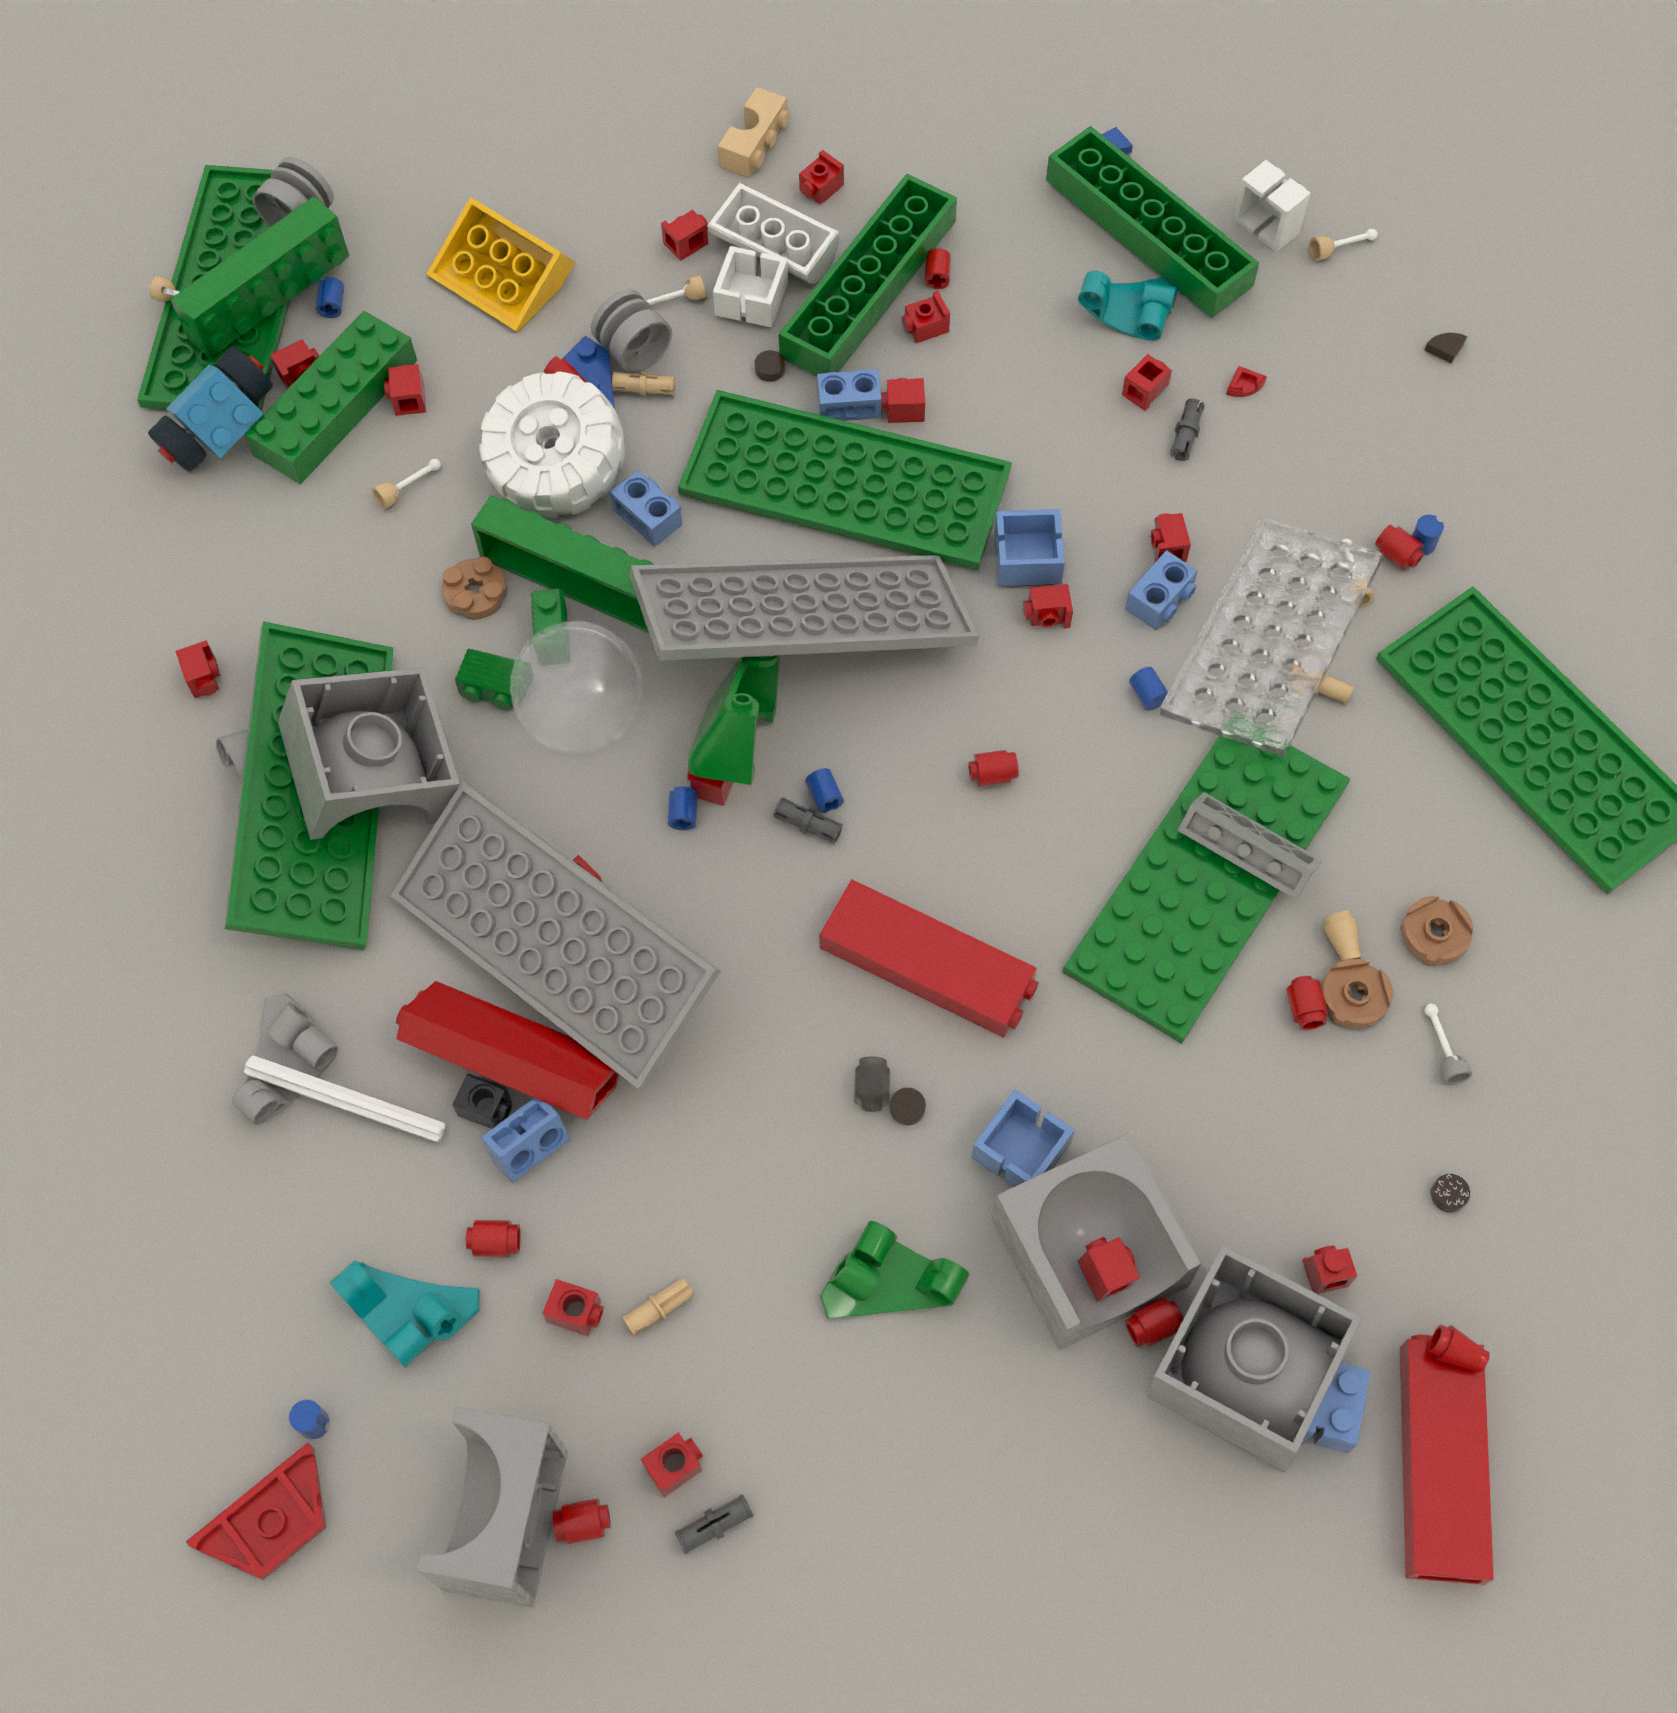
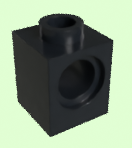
M467 1073L452 1106L457 1116L493 1129L501 1121L508 1118L512 1109V1101H510L511 1098L506 1087ZM484 1098L494 1099L489 1107L484 1109L477 1108L480 1100Z

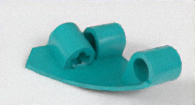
M1089 271L1085 275L1078 301L1091 315L1107 326L1131 337L1156 341L1162 336L1167 316L1173 311L1179 290L1162 276L1135 283H1111L1110 278L1105 273Z
M356 1260L329 1282L405 1368L435 1340L443 1341L449 1339L479 1312L480 1290L478 1288L453 1287L421 1282L384 1272L363 1262L357 1263Z

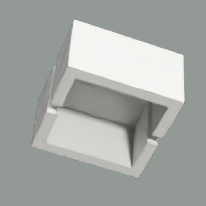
M1265 160L1242 179L1233 220L1251 234H1254L1276 216L1277 219L1259 232L1257 238L1275 252H1278L1300 234L1311 192L1292 178L1286 180V174L1280 168Z
M730 246L713 290L715 315L741 321L743 316L746 317L747 323L772 328L789 282L788 258L761 253V277L757 276L756 251Z

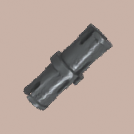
M1190 398L1186 400L1181 420L1176 423V436L1170 451L1171 457L1175 456L1176 460L1185 461L1189 459L1194 438H1197L1199 435V421L1205 405L1201 402L1198 408L1200 402L1198 399Z
M784 797L779 800L773 815L775 818L800 828L802 833L807 834L810 832L833 844L838 840L843 827L842 823L818 814L816 809L812 807L807 809Z
M741 1494L738 1498L714 1511L711 1508L704 1511L705 1516L680 1530H676L674 1533L684 1553L687 1554L690 1550L714 1537L717 1540L724 1537L723 1532L748 1518H752L754 1515L744 1495Z

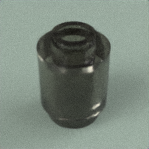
M874 1056L863 1057L859 1059V1066L855 1068L854 1102L860 1105L864 1111H880L882 1106L889 1104L890 1068L887 1067V1060Z

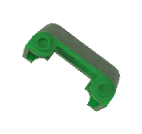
M780 655L739 658L709 701L688 754V770L691 774L714 780L746 785L752 784L755 773L756 722L764 717H767L766 722L773 723Z

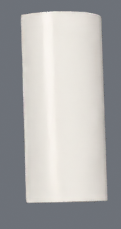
M741 183L736 186L707 225L710 234L738 248L756 251V257L760 258L761 253L788 258V273L810 284L818 282L827 272L839 243V231Z

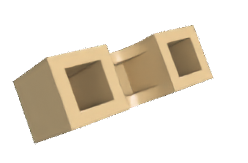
M759 87L755 88L744 105L745 127L749 128V130H741L730 126L718 145L719 167L749 178L756 168L761 167L767 150L774 147L778 133L788 125L790 111H788L787 97Z

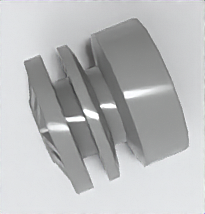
M287 157L278 164V168L273 170L271 177L264 181L253 194L252 202L260 217L271 227L313 196L329 208L333 203L334 195L325 178L316 169L302 160Z
M627 289L610 296L599 307L591 323V334L607 352H610L611 356L626 372L636 373L654 365L663 356L672 339V328L657 311L653 310L638 291Z

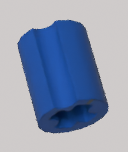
M326 277L324 281H319L316 311L319 315L326 318H336L342 312L344 284L337 278Z
M1431 514L1421 516L1412 533L1413 537L1424 544L1422 551L1425 553L1424 555L1433 553L1444 529L1443 522H1439L1436 519L1437 516Z
M1152 667L1140 669L1129 679V683L1146 710L1150 711L1159 708L1170 698L1168 691Z
M819 769L806 777V785L820 813H827L832 809H837L844 803L843 796L830 769Z
M679 786L674 787V791H670L668 825L671 828L677 830L695 828L698 793L695 789Z
M312 1400L297 1402L289 1414L291 1426L307 1439H318L327 1432L325 1425L330 1421L329 1416Z

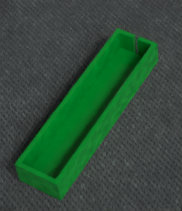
M490 495L471 523L480 557H487L494 565L547 589H561L565 597L649 633L629 575L631 565H654L652 562L634 558L621 548H611L600 543L593 536L581 535L572 531L570 527L563 523L556 524L545 519L535 511L529 512L517 507L508 499L501 500Z

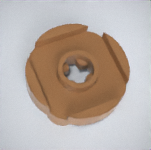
M478 557L477 559L459 562L453 567L446 569L443 574L442 593L450 611L456 615L457 613L466 615L467 619L473 620L486 618L497 612L501 607L500 602L504 596L506 598L507 585L505 577L500 568L494 565L487 557ZM471 585H481L478 593L473 594L472 590L467 591Z
M1437 896L1422 898L1410 907L1400 926L1407 948L1427 966L1448 964L1458 960L1464 955L1471 943L1473 932L1472 919L1468 912L1455 901L1438 900L1439 897ZM1430 924H1434L1436 927L1443 926L1445 929L1442 933L1443 937L1433 935L1430 932Z
M1347 959L1338 962L1326 974L1321 987L1328 1014L1335 1025L1360 1029L1373 1026L1384 1018L1393 999V989L1388 976L1381 969L1379 971L1369 965L1370 962L1363 959ZM1352 986L1356 987L1359 992L1364 991L1365 996H1362L1360 1001L1354 1000V998L1349 996L1348 993H1350Z

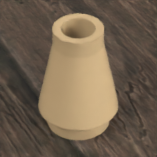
M1345 910L1326 916L1323 929L1338 953L1340 960L1362 958L1359 949L1356 917H1352L1351 911Z

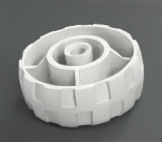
M566 372L532 374L524 377L522 381L514 386L509 385L495 398L496 402L490 411H486L480 427L482 444H479V452L482 464L495 489L504 499L512 501L517 507L527 511H535L548 519L558 518L560 515H576L591 508V504L600 497L604 498L615 485V478L618 471L623 468L625 459L623 429L610 401L592 383H585L579 376Z

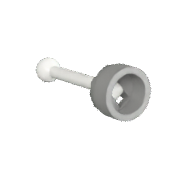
M1433 1003L1427 1004L1424 1012L1431 1018L1446 1055L1440 1067L1444 1082L1447 1085L1462 1083L1472 1076L1470 1066L1463 1057L1453 1055L1437 1016L1439 1012L1438 1007Z

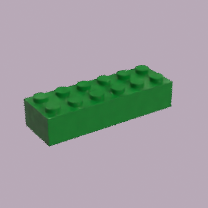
M313 196L172 297V304L186 337L208 358H211L219 351L224 350L238 337L247 333L260 321L272 315L275 310L286 302L295 298L312 283L317 282L334 267L343 263L349 257V253L337 215Z
M363 311L245 433L253 456L301 485L385 395L384 381L389 380L388 368L414 365L417 361L411 337L368 312Z

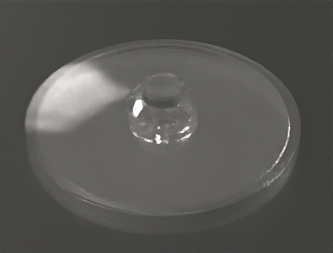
M568 621L551 625L539 631L522 647L511 672L510 696L520 723L539 742L564 752H590L611 744L631 725L641 703L642 677L639 665L632 651L617 635L593 623Z

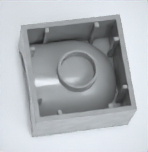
M424 667L291 681L278 725L310 840L324 838L325 834L334 825L354 814L387 805H412L424 809L428 824L437 822L456 792L459 780Z
M1129 1133L996 1196L992 1222L1059 1350L1130 1316L1132 1312L1162 1297L1167 1298L1189 1287L1201 1266L1199 1258ZM1102 1237H1105L1107 1242L1120 1237L1124 1246H1127L1133 1253L1135 1268L1140 1279L1129 1289L1097 1302L1077 1261L1087 1252L1085 1246Z
M1222 1244L1154 1375L1148 1398L1285 1473L1301 1446L1362 1317Z
M455 1406L452 1423L465 1437L467 1443V1468L461 1505L446 1552L433 1555L419 1554L415 1571L445 1592L534 1608L553 1522L552 1512L556 1508L568 1451L548 1422Z

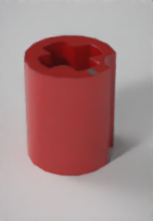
M935 248L926 254L925 284L927 286L930 285L934 289H943L949 285L951 255L947 250Z

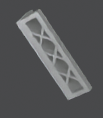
M1205 792L1192 802L1177 830L1294 899L1300 896L1309 878L1322 861L1320 858Z

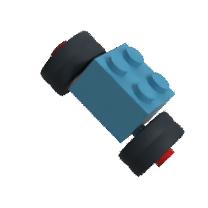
M233 346L216 361V367L208 365L166 408L184 428L165 415L148 432L150 438L160 447L157 451L171 464L175 461L186 471H193L198 463L207 455L206 451L194 437L212 454L222 458L264 414L254 403H258L272 389L273 384L262 371L264 367L251 355L247 357Z

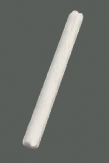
M251 1056L245 1064L244 1073L255 1079L434 1142H439L444 1135L446 1124L442 1121L257 1056Z

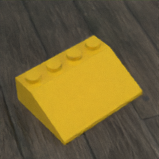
M470 197L426 275L516 332H519L561 289L575 262Z

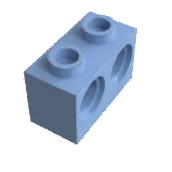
M878 369L817 374L820 415L843 421L881 418L882 399Z
M639 470L610 491L613 510L654 547L682 526V508L679 502L673 496H667L663 493L653 478H646Z
M1166 550L1128 592L1125 610L1156 630L1163 621L1168 623L1174 617L1182 600L1188 601L1197 588V585L1194 584L1197 570ZM1149 601H1155V602H1158L1159 604H1153V603H1151V602H1149Z
M536 1098L530 1100L481 1137L493 1163L512 1183L570 1140L559 1114L548 1103Z

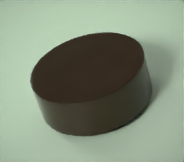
M773 350L761 352L755 359L756 375L764 381L778 380L785 372L784 357L779 352Z
M902 1088L892 1096L890 1112L898 1123L913 1125L918 1123L925 1114L926 1102L918 1090Z

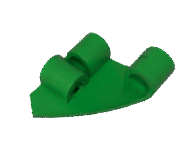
M869 1221L851 1253H847L838 1263L820 1294V1299L827 1319L952 1306L966 1283L969 1272L959 1264L946 1258L930 1260L896 1241V1234L889 1228L878 1222Z

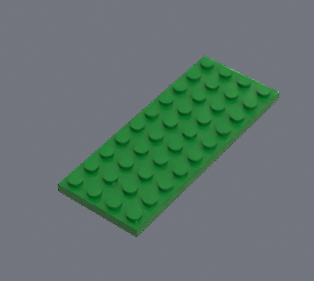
M205 165L172 277L176 291L181 292L270 228L255 210L252 198L262 183L271 177L273 170ZM290 300L211 358H208L186 337L172 301L165 302L137 398L140 407L166 409L208 365L216 367V361L232 346L240 350L247 357L249 355L254 357L264 367L262 371L270 379L274 365L270 354L277 352ZM266 394L258 403H254L261 411Z
M716 390L678 485L679 495L920 556L936 555L944 562L979 570L996 518V511H998L1011 472L1012 462Z
M1474 586L1378 653L1376 660L1607 895L1677 842V785Z
M263 621L260 630L224 929L364 950L366 947L379 807L354 814L334 825L325 834L324 838L310 840L278 720L292 680L392 671L394 647Z
M1234 714L1063 967V973L1182 1044L1280 891L1177 831L1192 802L1205 792L1306 850L1346 789L1350 778Z

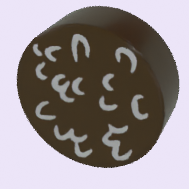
M1445 1174L1440 1176L1433 1184L1431 1198L1439 1209L1445 1212H1456L1462 1209L1468 1202L1470 1188L1462 1177L1455 1174Z

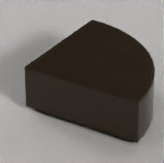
M1459 333L1439 334L1428 341L1425 351L1452 363L1468 336Z

